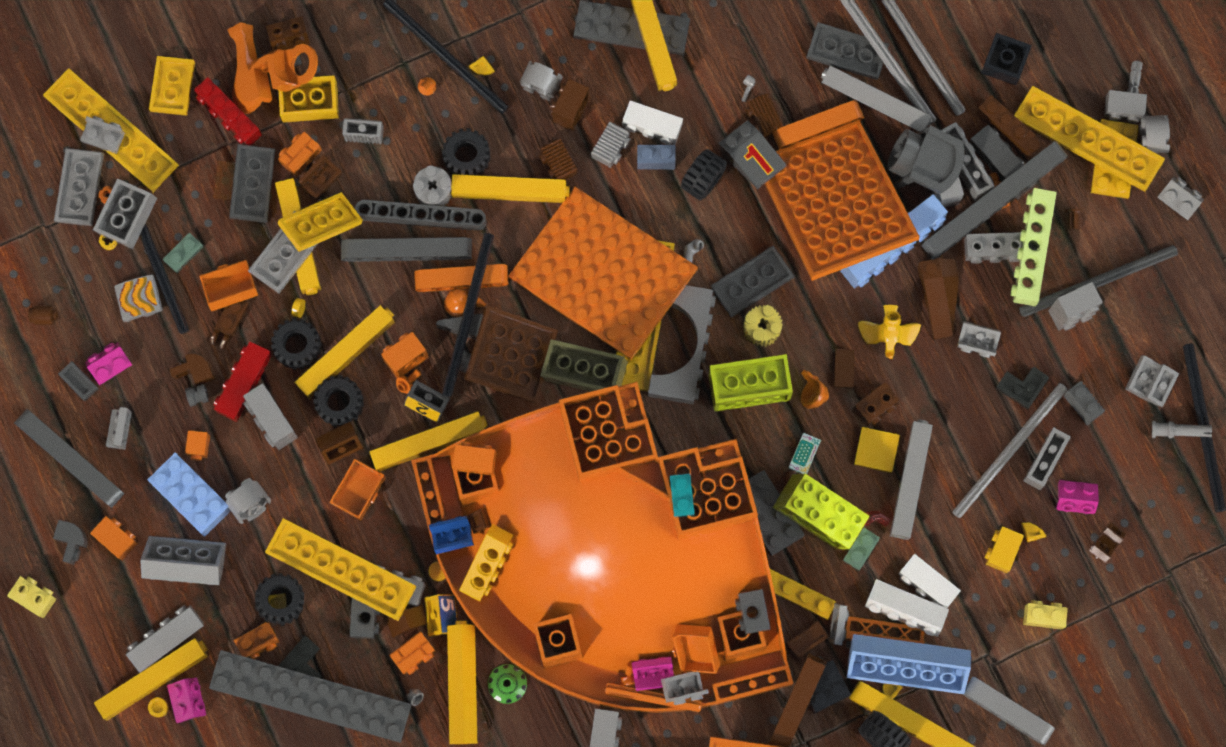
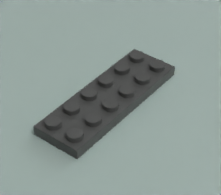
M580 0L574 38L645 49L634 9ZM656 13L668 53L684 56L690 18Z

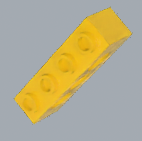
M492 524L459 591L478 601H481L484 595L488 596L493 587L490 585V582H495L499 574L497 568H502L506 560L504 554H508L513 546V543H511L513 534Z

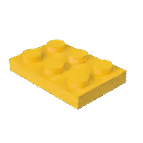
M157 56L149 106L150 112L188 115L195 67L194 60Z

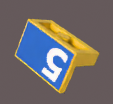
M455 595L425 597L428 636L447 634V626L455 625V621H457Z

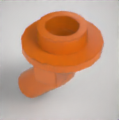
M432 78L420 79L418 90L421 94L428 96L436 91V82Z
M416 369L408 377L405 375L396 379L397 389L408 394L413 386L412 383L421 375L420 371Z
M628 662L625 676L621 677V685L635 687L632 662Z

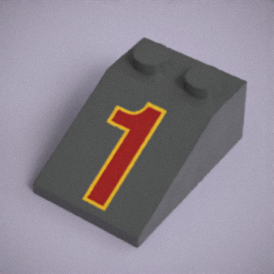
M748 120L719 142L722 155L757 189L786 167L781 157Z

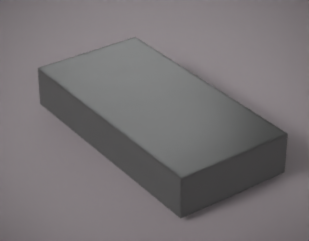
M73 361L58 373L83 401L88 400L99 389Z

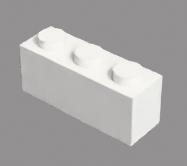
M633 101L629 102L622 121V126L627 131L633 133L637 131L651 139L653 137L658 138L662 143L668 145L671 143L676 144L683 125V118Z
M916 554L910 558L899 572L900 580L908 586L910 584L914 586L917 594L923 598L927 597L933 603L948 608L961 591Z

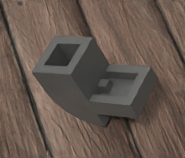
M58 520L53 539L67 543L63 562L74 565L75 561H78L80 557L79 547L87 548L86 534L75 524Z

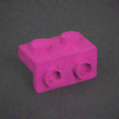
M118 342L108 344L104 347V351L99 354H92L87 358L88 361L85 362L99 385L132 365Z
M1059 480L1057 510L1095 514L1099 503L1098 484Z
M658 657L651 660L640 659L632 662L636 691L663 688L661 679L674 676L671 657Z
M187 678L167 685L176 723H182L206 715L197 678Z

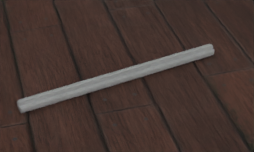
M840 0L914 107L933 116L929 125L934 123L936 117L855 1Z
M881 0L957 116L965 112L964 106L895 1Z
M1059 383L953 510L952 513L957 518H961L1067 391L1063 384Z

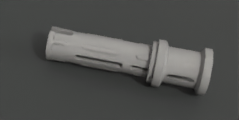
M1152 421V438L1156 436H1165L1169 439L1174 438V436L1212 437V425L1174 424L1172 421H1169V423H1156V421Z

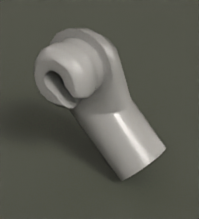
M695 239L684 247L683 258L692 263L693 255L703 249V241Z

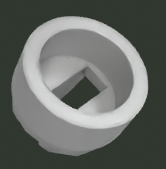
M410 689L409 694H406V699L413 706H417L422 702L424 694L418 689Z

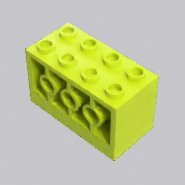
M787 354L709 366L708 377L714 412L785 402L791 399L793 390Z
M805 473L791 476L773 506L774 509L835 549H850L869 518V515Z

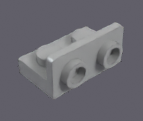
M86 116L85 121L87 124L81 136V142L117 154L125 135L121 126L114 122H110V124L105 123L103 119L97 116L92 118Z
M120 407L119 410H112L106 442L108 448L126 450L132 415L128 408Z

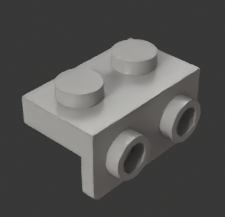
M1173 177L1157 198L1189 220L1204 199L1201 198L1202 194L1195 189H1189L1184 180L1179 177L1177 179Z
M964 321L958 340V347L964 352L972 353V351L979 352L980 356L990 358V356L996 355L1001 331Z
M688 672L661 679L666 703L674 702V705L686 703L685 699L691 698V701L703 699L702 695L709 693L708 689L703 690L699 672Z

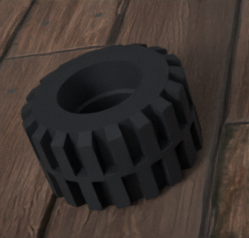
M463 128L459 129V133L452 132V136L446 138V143L443 144L442 150L447 170L451 171L453 175L478 176L477 174L479 173L482 175L484 169L488 168V162L491 159L489 145L482 134L479 135V132L476 130L471 132L470 128H467V131H463ZM471 146L475 148L478 152L477 156L470 162L459 161L455 155L461 147Z
M709 149L704 150L686 172L681 188L699 201L703 200L720 180L726 169L727 161Z
M292 318L290 322L289 320L284 321V325L280 323L278 325L279 329L274 330V337L271 338V347L278 361L284 364L285 367H291L293 370H297V368L305 369L304 366L306 365L310 367L312 361H317V355H320V347H322L320 336L312 324L306 323L303 319L298 321L297 318ZM294 335H303L307 338L305 349L300 353H289L286 350V343L289 338Z
M338 375V378L331 376L330 380L325 379L322 385L319 384L317 386L318 391H315V399H313L315 409L327 424L330 423L335 427L336 425L342 426L353 420L356 421L358 419L357 416L361 415L362 407H364V398L357 384L351 381L350 378H343ZM339 391L346 392L350 397L348 406L341 411L331 410L328 406L330 396Z
M279 573L278 576L271 574L270 578L266 577L262 583H259L255 593L256 611L259 612V616L263 617L265 622H272V625L275 626L276 624L284 626L285 623L288 622L290 624L293 622V619H297L303 610L304 592L296 578L293 580L291 575L283 576V573ZM276 590H283L291 596V603L284 609H276L268 603V596Z
M873 710L858 728L861 736L873 747H909L912 743L910 737L897 724L878 711Z

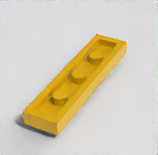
M770 569L776 595L828 620L836 601Z

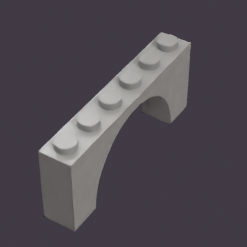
M686 285L671 307L685 314L693 324L697 334V348L691 360L678 371L666 375H651L648 397L694 404V399L698 400L700 388H696L697 381L702 380L703 370H700V363H705L706 351H703V346L708 344L710 334L706 332L707 325L711 326L713 317L709 312L710 307H714L716 296H712L713 290Z

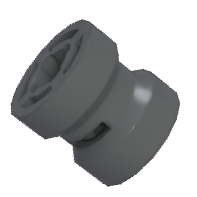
M204 383L199 384L197 388H185L190 407L196 406L199 402H209L208 392Z

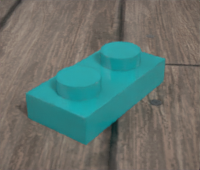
M690 474L670 476L674 517L695 515Z

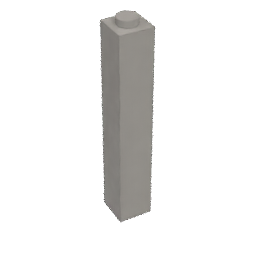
M830 66L829 69L825 68L821 76L823 84L919 132L928 127L933 117L833 66Z
M925 420L914 421L911 426L890 531L891 537L905 540L911 538L933 425L928 424L929 422Z

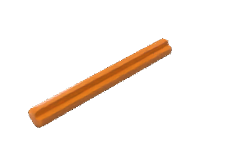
M607 683L605 693L608 695L700 712L702 708L701 700L691 701V698L685 699L686 703L674 705V702L666 703L664 693L649 690L636 691L634 687Z

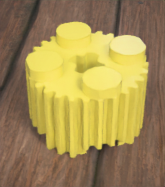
M759 305L758 308L757 306H755V309L752 308L746 314L743 325V333H745L744 336H747L746 339L750 340L749 342L753 341V344L756 343L757 346L760 344L766 347L767 345L770 346L771 343L774 344L782 330V320H780L779 312L776 313V309L774 310L769 305H763V307ZM760 323L766 324V329L759 328L758 326Z

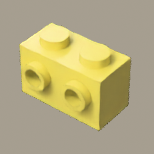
M20 576L7 596L39 617L44 618L57 599L52 596L54 592L45 586L42 589L36 586L38 582L29 576L26 579Z
M1032 600L1031 603L1025 605L1023 625L1064 629L1066 627L1068 608L1062 607L1060 603H1051L1049 606L1043 605L1042 601Z

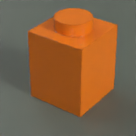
M188 431L185 454L191 460L196 461L208 458L210 435L207 432Z

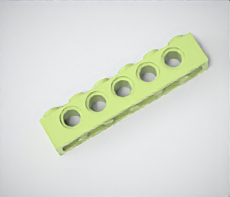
M1034 188L1031 194L1028 193L1026 204L1029 207L1028 212L1025 211L1023 223H1026V226L1020 235V241H1023V244L1017 253V259L1020 262L1019 267L1016 266L1014 271V278H1017L1016 285H1012L1011 289L1014 303L1036 306L1039 302L1057 192ZM1035 207H1040V208H1042L1043 213H1042V214L1036 213V211H1035L1034 208H1035ZM1031 226H1039L1040 232L1033 231ZM1034 243L1037 246V250H1031L1028 244ZM1025 262H1032L1034 264V268H1027ZM1022 280H1029L1031 287H1025Z

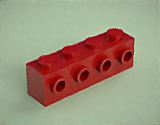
M208 77L194 89L197 94L195 98L201 105L206 104L210 108L208 110L214 118L218 117L222 121L221 125L227 131L231 130L235 134L234 138L240 144L244 143L251 146L262 136L259 128Z
M250 341L248 345H244L240 353L242 356L239 362H235L231 372L233 374L230 379H226L223 385V393L221 396H217L214 402V410L217 413L235 422H238L245 409L243 402L246 400L243 395L256 388L272 357V353L269 350Z

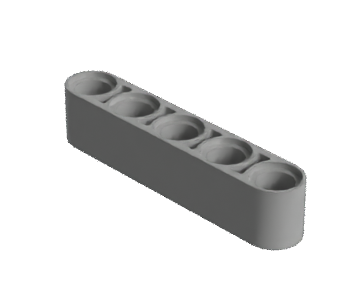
M972 677L967 684L963 694L965 697L1039 744L1046 745L1055 730L1053 726L975 677Z

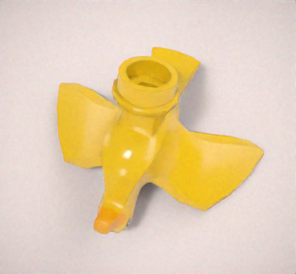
M884 305L885 317L883 319L884 322L880 325L868 321L858 322L859 331L867 344L885 342V356L889 359L894 357L896 342L911 346L921 327V324L918 323L900 326L901 315L897 312V305Z

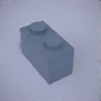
M638 145L637 169L675 170V145Z

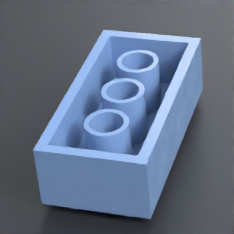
M176 453L147 479L203 536H206L230 512L226 502Z

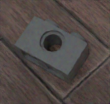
M763 589L738 594V599H735L737 611H741L742 618L739 619L741 631L744 630L746 635L770 630ZM748 607H754L757 610L755 618H750L747 615Z
M352 598L350 637L375 639V634H379V622H376V615H380V612ZM364 613H369L371 616L370 621L367 623L361 622V616Z

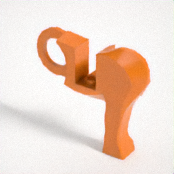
M240 22L228 29V33L235 41L237 49V71L233 85L232 100L244 114H250L255 111L262 101L271 102L272 94L267 72L270 74L272 89L284 92L307 84L313 79L317 71L318 57L316 51L311 46L300 44L296 45L293 49H277L257 59L253 40V25ZM305 52L309 57V67L306 73L298 76L294 68L295 60L301 53Z

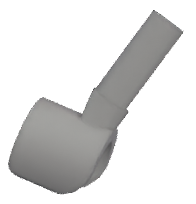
M747 75L743 81L747 88L742 97V102H746L749 92L756 83L755 78Z

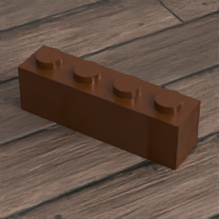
M992 95L978 108L976 115L985 124L995 128L1000 137L1027 162L1047 147L1039 137Z

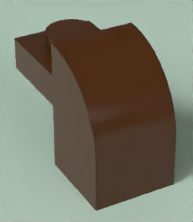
M196 354L185 355L187 363L179 362L169 369L174 380L192 374L197 386L216 380L208 362Z
M1110 522L1095 540L1089 551L1092 552L1097 560L1106 563L1113 551L1122 542L1126 533Z

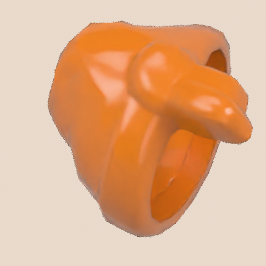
M455 289L449 292L444 301V307L450 316L456 318L463 316L469 291ZM478 298L476 306L482 308L486 306V303Z
M803 370L801 375L807 380V383L801 394V404L807 409L818 408L829 399L828 388L819 381L817 376Z

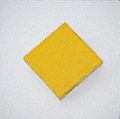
M862 427L854 465L892 473L900 435Z

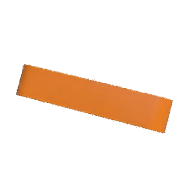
M853 100L776 129L772 134L780 150L851 122L861 121L864 119V115L858 101Z
M486 265L481 288L508 285L507 265ZM475 266L417 270L414 272L415 291L432 292L470 289Z

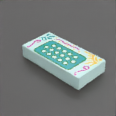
M803 433L788 469L800 474H807L821 440Z

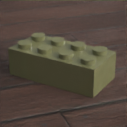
M551 339L540 376L548 382L592 392L615 385L621 386L628 361L624 356Z

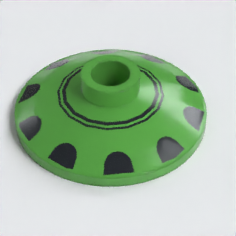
M501 665L495 668L489 676V692L500 703H514L520 700L526 692V676L520 668L514 665ZM505 680H510L511 685L509 687L503 685Z

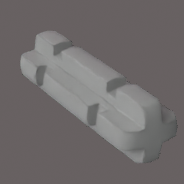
M1133 61L1127 92L1138 93L1141 78L1140 71L1143 65L1140 61Z

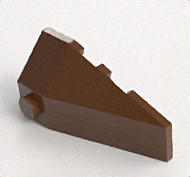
M937 258L922 261L917 269L933 338L937 340L952 337L959 282L955 259Z

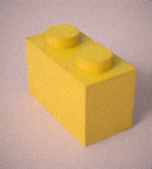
M1003 526L999 531L995 530L992 537L994 544L992 548H988L984 557L987 559L986 565L1008 573L1011 570L1024 535Z

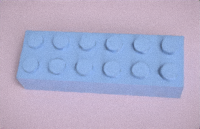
M934 194L908 213L919 234V242L924 241L929 236L928 234L931 230L937 231L941 228L946 220L945 217L948 211ZM917 241L844 268L840 272L854 289L858 286L863 287L870 281L869 278L873 274L877 276L884 271V267L888 263L890 265L895 263L902 252L906 254L914 248L913 245Z
M853 634L847 663V678L964 694L971 669V650Z

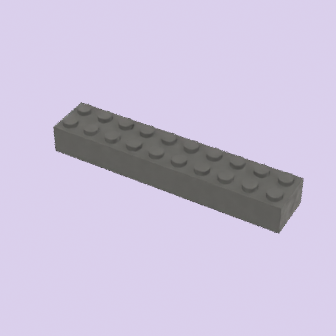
M220 650L209 689L399 743H401L412 705Z

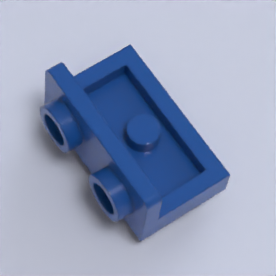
M458 516L454 519L438 521L429 525L436 554L474 545L472 529L467 516Z

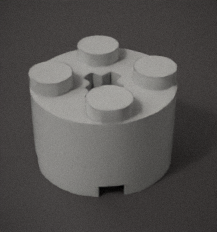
M529 61L520 83L524 87L523 90L532 94L536 91L540 94L541 98L550 101L551 98H554L563 76L559 73L556 76L553 74V69L534 62L533 65L532 61Z
M1168 115L1141 117V145L1154 153H1169L1170 145H1167V141L1170 139Z
M427 166L418 172L414 179L413 188L420 204L445 206L452 197V183L449 175L443 169Z
M251 478L244 480L239 488L229 491L225 496L228 508L241 524L244 523L243 520L245 519L252 521L267 509L265 507L267 502L271 503L270 497L257 481H252Z

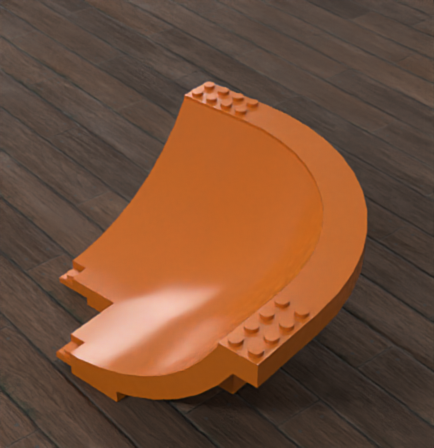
M638 382L560 399L559 403L489 427L433 455L411 460L432 544L430 524L454 519L458 516H468L483 508L486 510L491 526L494 524L513 534L511 539L513 546L508 554H504L506 560L502 568H497L499 574L495 582H490V585L493 587L488 596L484 595L481 601L459 590L490 527L477 534H473L472 531L474 545L436 554L453 594L473 624L507 659L538 681L574 698L624 711L649 713L689 711L605 693L607 683L621 685V677L625 676L628 662H635L640 659L651 660L658 657H671L674 676L680 675L681 670L678 658L673 655V648L675 647L673 634L677 624L712 627L720 665L717 674L699 672L703 690L708 689L709 691L708 694L702 695L703 699H699L702 701V708L735 701L794 684L787 661L781 621L759 526L758 513L737 439L658 457ZM461 442H466L478 448L481 445L492 446V449L497 452L494 475L454 471L452 466L455 445H461ZM690 474L695 515L674 517L670 476ZM763 589L770 630L745 635V631L740 629L739 619L742 616L741 611L736 609L735 599H738L737 595L740 593ZM754 607L747 608V615L750 618H755L757 610ZM663 688L648 689L649 691L664 693Z

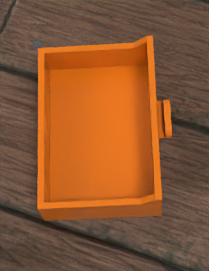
M247 260L229 266L225 264L219 266L218 270L199 276L211 312L258 296L253 276L248 272L250 267Z
M354 459L329 503L361 521L370 504L375 502L378 496L377 492L386 477L384 474Z
M677 624L673 634L675 646L673 648V655L678 658L681 674L688 671L717 674L720 661L712 627Z

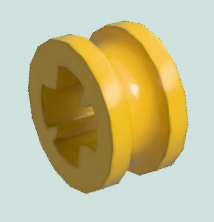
M100 235L99 243L104 249L112 250L116 247L117 242H109L110 245H106L104 242L106 237Z

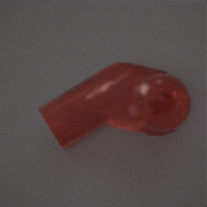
M877 510L866 512L869 518L865 526H870L871 523L877 521L887 527L891 518Z

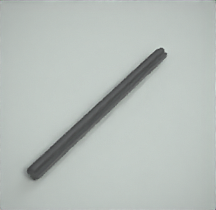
M1173 245L1043 297L1039 299L1036 306H1021L1019 308L1020 314L1026 317L1049 308L1057 298L1093 282L1095 288H1098L1177 256V248Z

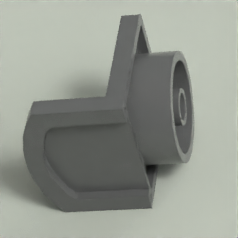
M929 126L918 133L908 129L904 130L894 144L886 166L887 171L896 174L892 183L893 186L900 189L912 182H916L939 194L943 193L953 185L961 172L965 154L964 142L933 126Z

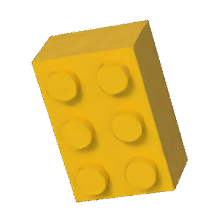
M335 76L313 77L307 84L300 85V87L287 92L279 90V107L282 122L339 118L338 91Z

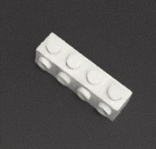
M877 579L865 605L872 612L884 614L891 620L901 621L908 627L920 629L930 636L937 637L943 628L949 609Z

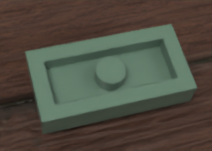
M188 233L163 258V261L178 274L204 246L193 235Z
M863 528L843 561L860 571L880 537Z

